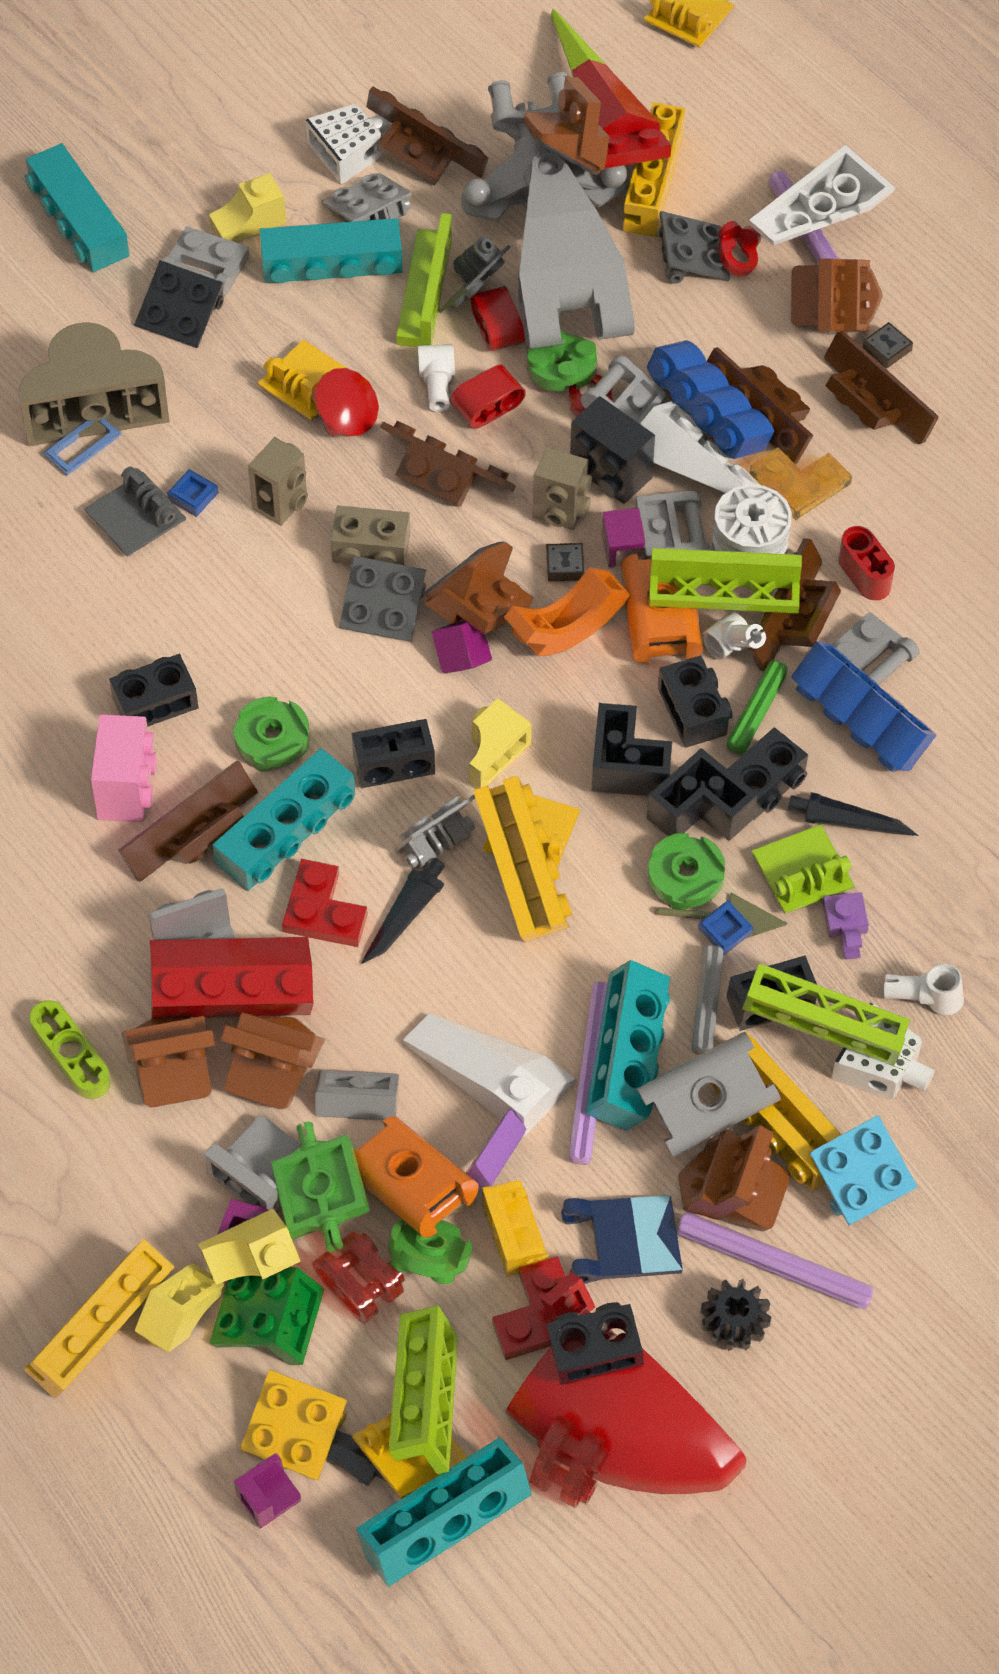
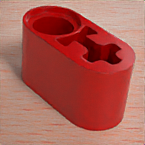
M506 286L476 293L470 297L474 318L490 352L525 342L521 318Z
M496 365L459 385L453 391L450 402L469 425L476 429L517 408L524 400L526 390L505 366Z
M863 526L849 527L842 535L838 558L839 565L862 596L869 600H882L891 591L895 570L894 561L868 528Z

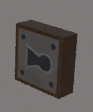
M888 322L864 339L862 348L884 367L889 368L912 351L913 342Z
M583 543L546 544L548 581H578L585 573Z

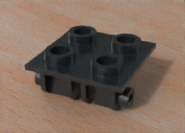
M160 260L134 325L198 348L214 308L219 310L223 305L224 297L219 295L223 282Z

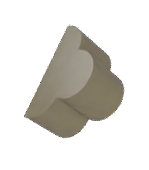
M76 323L60 330L50 342L48 348L49 362L30 370L23 377L19 386V399L28 446L57 442L87 420L95 422L79 432V438L108 433L107 428L99 422V420L104 418L119 431L170 422L164 374L158 361L142 351L121 350L117 336L107 327L97 323Z

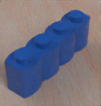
M683 340L655 347L646 366L650 376L659 386L669 390L672 399L681 409L691 413L694 422L703 432L713 436L715 443L725 455L732 459H737L765 451L774 433L771 423L761 412L751 408L748 399L740 390L729 386L721 370L715 365L707 363L704 354L694 343Z
M817 641L791 676L798 684L796 690L803 697L812 702L817 699L825 707L823 713L827 718L838 725L845 723L852 731L850 737L864 748L872 746L879 754L878 761L892 772L897 770L910 771L937 736L925 723L910 713L898 700L883 690L871 677L856 667L844 654L828 642Z

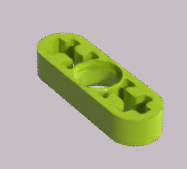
M45 1000L36 1004L30 1012V1022L35 1036L80 1096L87 1099H96L103 1096L109 1090L111 1084L107 1065L60 1003ZM48 1015L51 1019L55 1018L57 1029L59 1030L56 1035H54V1031L48 1023L42 1022V1017ZM73 1041L81 1045L80 1052L74 1057H64L59 1053L60 1047L66 1042ZM86 1063L88 1071L91 1075L98 1076L99 1082L93 1084L89 1080L85 1081L81 1066Z

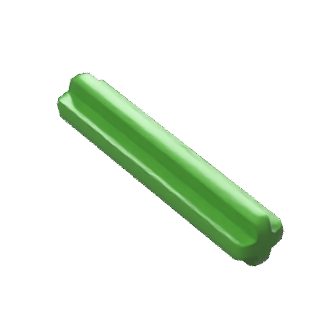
M772 660L768 663L727 739L726 747L730 752H734L737 755H742L746 752L787 675L788 668L784 663H779L777 660Z

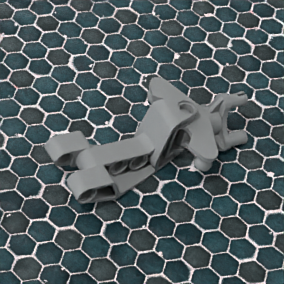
M563 72L554 73L547 78L552 105L542 109H537L536 103L531 101L527 102V111L524 102L519 103L514 108L510 83L508 81H495L491 83V86H488L493 108L491 114L493 129L504 132L514 139L515 152L484 180H470L466 184L461 197V206L467 215L496 222L511 205L523 204L527 209L518 277V299L529 350L565 344L561 338L559 314L565 311L591 308L598 340L634 335L635 330L624 259L594 205L601 207L620 197L627 188V170L625 166L605 168V170H601L599 175H594L534 141L524 124V114L527 112L560 113L558 96L560 90L564 88L565 77H569L567 73Z

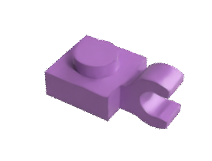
M862 892L824 896L822 905L828 936L841 937L845 960L860 958L859 948H862L861 934H867L869 926Z

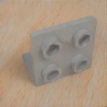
M224 889L203 891L194 896V898L177 904L167 903L157 908L156 911L149 913L153 940L236 938L230 925L227 896Z
M259 1116L226 1151L214 1143L204 1153L207 1174L242 1202L270 1210L274 1209L278 1213L282 1206L271 1162L292 1154L301 1147V1144L267 1118Z

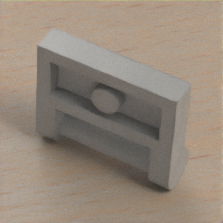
M186 226L169 256H165L163 261L223 282L219 295L226 296L248 260L250 253L249 246ZM182 263L187 264V265H190V266H193V267H196V268H199V269H195V268H192V267L183 265Z
M619 355L610 362L609 370L595 387L587 389L582 395L581 403L586 409L601 396L641 424L652 408L659 405L668 394L628 358ZM619 379H625L629 385L616 401L612 402L606 396Z
M684 491L636 496L635 506L640 510L645 536V547L643 548L645 559H651L652 548L710 551V546L704 539L699 513L702 504L698 492ZM681 509L685 512L690 542L681 543L675 510Z
M868 612L832 644L833 647L844 654L862 671L888 648L891 649L893 653L868 674L878 685L905 661H912L920 653L917 644L908 637L903 638L871 612Z

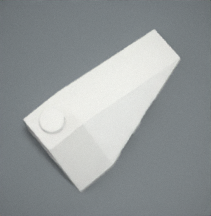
M845 145L749 219L748 224L768 242L776 245L870 211L892 194L895 187Z
M674 400L654 406L641 422L642 426L655 434L653 461L655 464L724 493H727L734 487L746 484L760 485L745 468L737 464L732 466L728 462L730 458L719 449L717 444L707 440L705 437L706 433L696 425L691 414L681 409Z
M430 1013L403 1039L404 1045L500 1120L509 1109L514 1110L527 1129L523 1138L576 1083L575 1078L544 1055Z

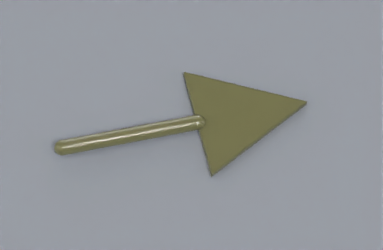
M731 892L730 903L754 928L753 933L747 938L787 925V922ZM658 907L655 910L657 915L704 919L712 913Z

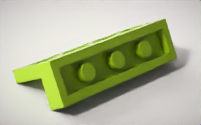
M441 213L438 231L419 228L417 230L396 335L397 345L418 347L432 345L452 244V214Z
M652 548L649 606L799 613L802 555ZM658 583H673L680 589L673 595L657 594ZM700 585H711L717 592L712 596H701L694 589ZM738 586L748 587L754 594L749 598H738L731 591ZM775 588L791 589V600H776L769 593Z
M760 963L742 1007L745 1011L894 1066L905 1042L904 1037L911 1020ZM762 977L779 983L783 993L760 985ZM804 994L815 996L821 1007L797 997ZM827 1001H828V1002H831V1003H834V1004L831 1005V1006H829L828 1003H827ZM842 1008L850 1009L855 1012L859 1021L838 1014L835 1011ZM865 1015L871 1017L872 1019L867 1020ZM885 1022L898 1027L895 1035L873 1027V1025Z
M439 1305L400 1314L388 1450L395 1461L424 1455L437 1475L449 1472L458 1347V1334Z

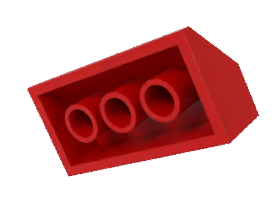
M308 937L150 940L152 1019L195 1018L200 1016L205 1018L240 1017L241 1012L255 1016L311 1015L314 1000L312 960Z

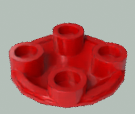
M336 368L325 373L319 382L313 386L312 396L315 399L317 411L325 423V429L330 435L360 436L369 431L376 422L379 410L377 395L370 382L360 373L348 368Z

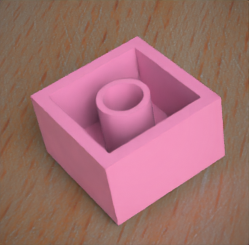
M100 714L91 776L98 820L144 822L145 808H152L153 785H150V775H156L157 753L154 752V732H148L146 717Z

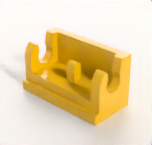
M519 1180L482 1188V1206L506 1277L519 1274L520 1267L549 1259L527 1197L526 1189L523 1188L522 1182Z

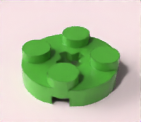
M563 330L560 331L562 341L565 343L564 345L532 349L527 352V370L530 371V378L539 387L550 391H565V386L576 384V389L584 387L591 382L597 373L595 343L576 335L566 334Z
M270 696L256 699L242 708L239 713V719L234 724L233 734L237 751L259 771H269L272 768L287 766L308 751L310 735L308 718L302 708L292 701H289L288 704L277 701V697ZM271 727L274 731L281 730L277 737H265V729Z
M689 833L673 834L661 840L652 851L648 863L649 884L654 893L663 901L668 902L673 909L686 910L689 907L706 904L715 898L724 886V856L717 845L705 837L701 836L700 840L695 837H688ZM684 864L687 868L694 866L696 869L693 871L692 876H683L679 874V865Z
M403 1220L395 1223L388 1242V1251L392 1256L390 1264L394 1269L400 1272H413L418 1275L431 1277L433 1281L439 1284L453 1283L455 1275L467 1269L472 1253V1243L469 1238L467 1243L460 1238L461 1230L455 1225L441 1220L435 1225L438 1233L426 1238L422 1237L408 1224L404 1225Z

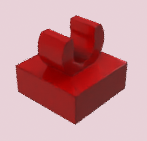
M572 1272L564 1279L556 1278L554 1280L556 1286L547 1294L544 1292L538 1294L552 1322L559 1315L576 1312L580 1315L585 1310L592 1311L596 1307L582 1278Z

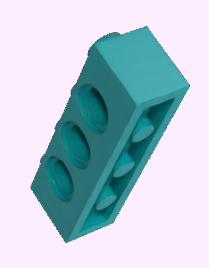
M320 748L212 845L215 865L247 891L257 883L265 882L273 873L274 867L284 858L289 859L294 856L299 850L301 843L311 834L319 833L327 824L328 819L338 809L343 810L350 805L355 796L354 774ZM313 795L321 796V797L318 798V799H309V798H308V797L313 796ZM287 819L294 820V822L288 824L281 823V821ZM257 844H266V845H267L266 847H263V848H255V847H253V846H255V845H257Z
M633 960L627 961L609 973L585 1114L625 1131L648 1119L653 1108V1102L647 1106L644 1105L637 1088L656 1079L659 1071L657 1057L659 1046L664 1038V1028H662L664 1013L670 1001V994L668 993L669 976Z
M501 1437L497 1438L451 1467L449 1472L440 1474L356 1527L367 1562L388 1587L530 1497L532 1494L524 1464Z

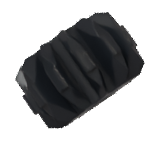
M743 1278L739 1280L737 1287L734 1288L726 1279L721 1283V1291L711 1287L707 1294L709 1301L701 1304L700 1313L705 1316L701 1324L703 1331H713L711 1334L713 1344L720 1342L722 1339L726 1340V1349L728 1351L734 1348L735 1342H739L745 1351L750 1348L751 1339L761 1342L765 1335L763 1329L770 1327L771 1316L766 1313L770 1309L769 1300L759 1299L761 1293L759 1285L749 1291L746 1290V1282Z

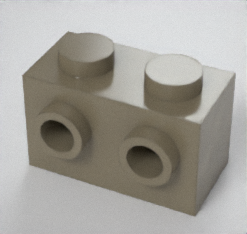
M274 437L248 465L252 509L282 526L294 511H299L303 508L307 501L308 493L304 453L294 444H286Z
M546 447L534 473L533 518L545 521L555 527L574 530L579 517H586L591 498L586 496L592 481V476L587 475L588 459Z
M337 505L331 536L332 562L352 566L354 556L405 565L410 539V512Z

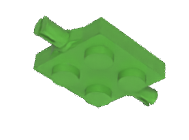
M309 1121L303 1122L304 1127L301 1123L296 1126L301 1147L292 1154L271 1162L285 1223L292 1239L316 1231H322L326 1250L330 1252L336 1251L335 1246L340 1250L344 1245L338 1225L346 1220L370 1212L353 1143L347 1134L330 1141H317L313 1123Z

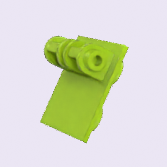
M822 825L752 850V854L784 914L821 901L824 896L837 895L855 888L847 872L852 869L849 858L846 855L840 857L837 854Z

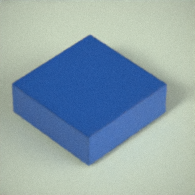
M188 469L167 492V497L173 504L197 517L219 493L218 485Z
M729 900L698 923V929L714 946H719L723 949V956L751 935L754 929Z

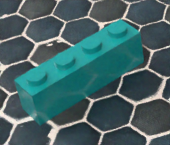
M63 143L26 158L28 174H25L24 177L32 194L38 193L45 213L49 217L54 216L61 236L64 239H70L73 251L80 262L85 261L94 273L130 256L127 233Z
M398 218L260 228L264 283H285L290 281L403 273Z

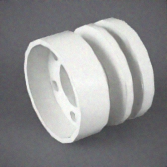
M754 484L734 487L722 495L715 509L711 551L787 554L792 512L787 500L771 488Z

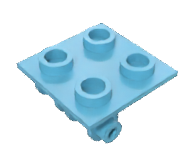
M879 1115L809 1153L834 1198L829 1203L831 1210L836 1216L842 1214L848 1226L918 1187Z

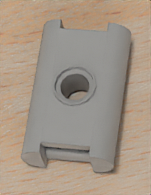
M745 1031L637 1088L644 1105L647 1106L653 1102L667 1128L670 1137L663 1141L672 1157L781 1100L775 1085L770 1083L765 1086L754 1066L748 1051L755 1047ZM706 1083H714L720 1092L717 1102L710 1106H704L698 1098L700 1087Z

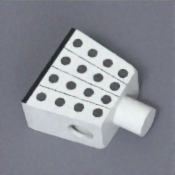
M352 104L306 119L307 144L337 181L343 184L380 159L382 153L377 151L378 143L381 141L382 135L390 128L391 122L378 114L368 118L358 105Z
M865 1015L867 1020L872 1019L871 1017ZM885 1022L873 1025V1027L895 1035L898 1027ZM907 1028L903 1048L894 1066L843 1047L835 1060L831 1079L887 1099H894L903 1082L925 1091L932 1080L935 1070L916 1061L920 1053L922 1040Z

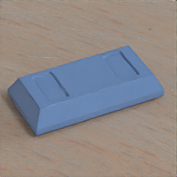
M106 418L99 420L107 428L108 434L67 464L57 454L79 439L78 433L95 422L87 420L43 453L68 476L122 434L116 427L107 422Z

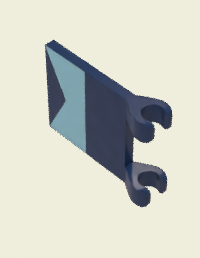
M671 1195L593 1201L569 1198L564 1201L561 1215L565 1224H577L592 1219L598 1261L576 1259L572 1262L570 1273L572 1272L582 1278L584 1284L602 1279L682 1273L683 1268Z

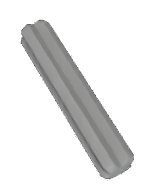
M707 945L702 949L692 1040V1052L695 1054H703L714 1046L724 952L719 946Z

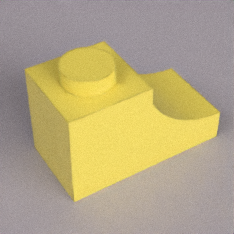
M271 173L238 184L239 189L235 196L222 208L209 214V222L216 235L233 242H239L260 234V228H273L286 224L284 195Z
M499 698L488 707L483 706L472 719V742L479 747V750L469 763V783L477 789L487 786L531 744L532 723Z
M274 1209L268 1210L198 1244L211 1278L216 1285L242 1276H261L262 1279H265L300 1262L287 1226Z
M192 1262L150 1291L135 1332L148 1339L153 1346L169 1353L190 1337L192 1330L203 1314L221 1297L226 1283L222 1282L216 1285L208 1271Z

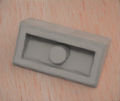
M319 1070L315 1092V1114L319 1117L384 1120L387 1117H396L399 1074Z

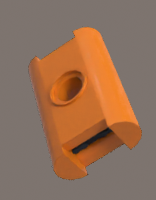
M638 554L626 557L621 563L624 588L631 595L626 601L633 659L639 663L649 664V657L685 654L687 660L702 654L703 645L697 608L649 606L651 559L638 560ZM658 583L657 594L673 595L680 589L673 583Z
M387 1117L383 1120L385 1128L358 1150L354 1148L363 1186L422 1237H431L438 1233L435 1225L462 1202L469 1207L477 1196L479 1190L478 1183L398 1117Z

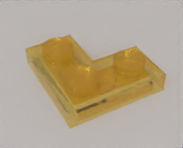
M776 448L750 465V475L760 485L777 491L787 500L792 517L795 520L849 486L852 481V475L830 453L800 470L779 448Z

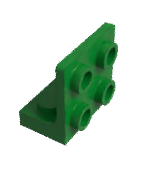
M288 1267L265 1279H262L261 1276L253 1275L230 1279L224 1292L210 1343L216 1348L267 1347L287 1364L303 1365L325 1289L298 1267Z

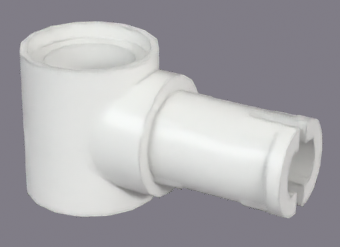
M453 344L418 346L419 377H423L424 382L427 384L429 408L435 412L446 411L450 407L449 382L452 376H455Z
M733 611L727 613L704 631L701 636L708 652L720 660L726 658L734 650L738 651L746 647L759 648L766 640V634L760 631L763 628L759 624L748 625L738 613Z
M939 964L932 967L928 973H922L921 976H898L886 974L885 999L920 1001V1004H929L931 1009L940 1015H952L958 1012L964 1004L961 973L953 965Z

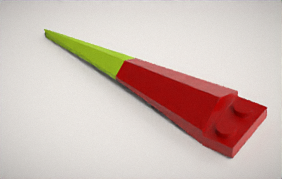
M552 9L551 19L563 47L572 76L578 77L601 102L598 124L609 135L605 168L670 158L671 144L661 132L659 121L555 9Z

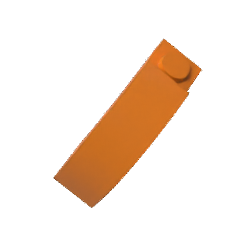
M588 568L575 586L553 604L540 609L512 606L504 618L513 627V635L522 643L527 644L537 656H550L570 649L593 635L619 611L631 595L610 571Z

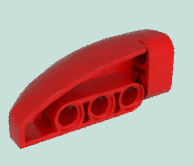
M585 1310L580 1315L588 1314L591 1312L589 1310ZM610 1329L605 1333L604 1337L610 1342H620L627 1334L620 1333L617 1335ZM572 1338L567 1340L562 1348L568 1352H578L584 1347L585 1343L580 1339ZM550 1347L529 1373L506 1409V1414L532 1437L536 1438L537 1446L550 1457L580 1474L616 1487L655 1494L713 1492L727 1487L746 1466V1457L736 1443L689 1392L643 1348L644 1365L560 1385Z

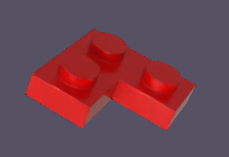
M301 859L282 922V931L284 933L359 947L368 915L367 906L332 900L339 877V866Z
M558 1256L520 1267L519 1277L529 1306L492 1317V1324L505 1360L551 1346L547 1323H551L552 1320L538 1294L541 1292L547 1294L556 1286L554 1282L556 1278H565Z

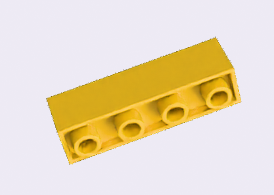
M652 102L650 113L659 121L661 132L671 144V157L635 164L624 204V213L626 215L623 222V231L657 237L661 223L659 213L664 211L684 137L686 108Z
M516 775L503 780V785L491 789L487 785L475 789L473 792L520 937L524 942H528L569 928L566 917L573 914L566 893L559 895L554 880L561 878L553 856L546 858L542 844L549 841L542 820L535 822L530 809L537 806L530 784L522 785L521 780Z
M746 1033L755 1047L748 1051L754 1066L765 1086L770 1083L775 1085L781 1100L742 1121L746 1125L752 1124L754 1128L761 1125L773 1132L774 1134L769 1145L771 1153H778L787 1163V1168L792 1177L800 1184L805 1183L814 1192L825 1182L809 1153L842 1134L749 1033ZM710 1083L715 1092L720 1094L718 1087L714 1083Z
M143 1239L127 1254L25 1367L24 1371L53 1398L57 1397L70 1385L145 1301L150 1291L161 1283L174 1266Z

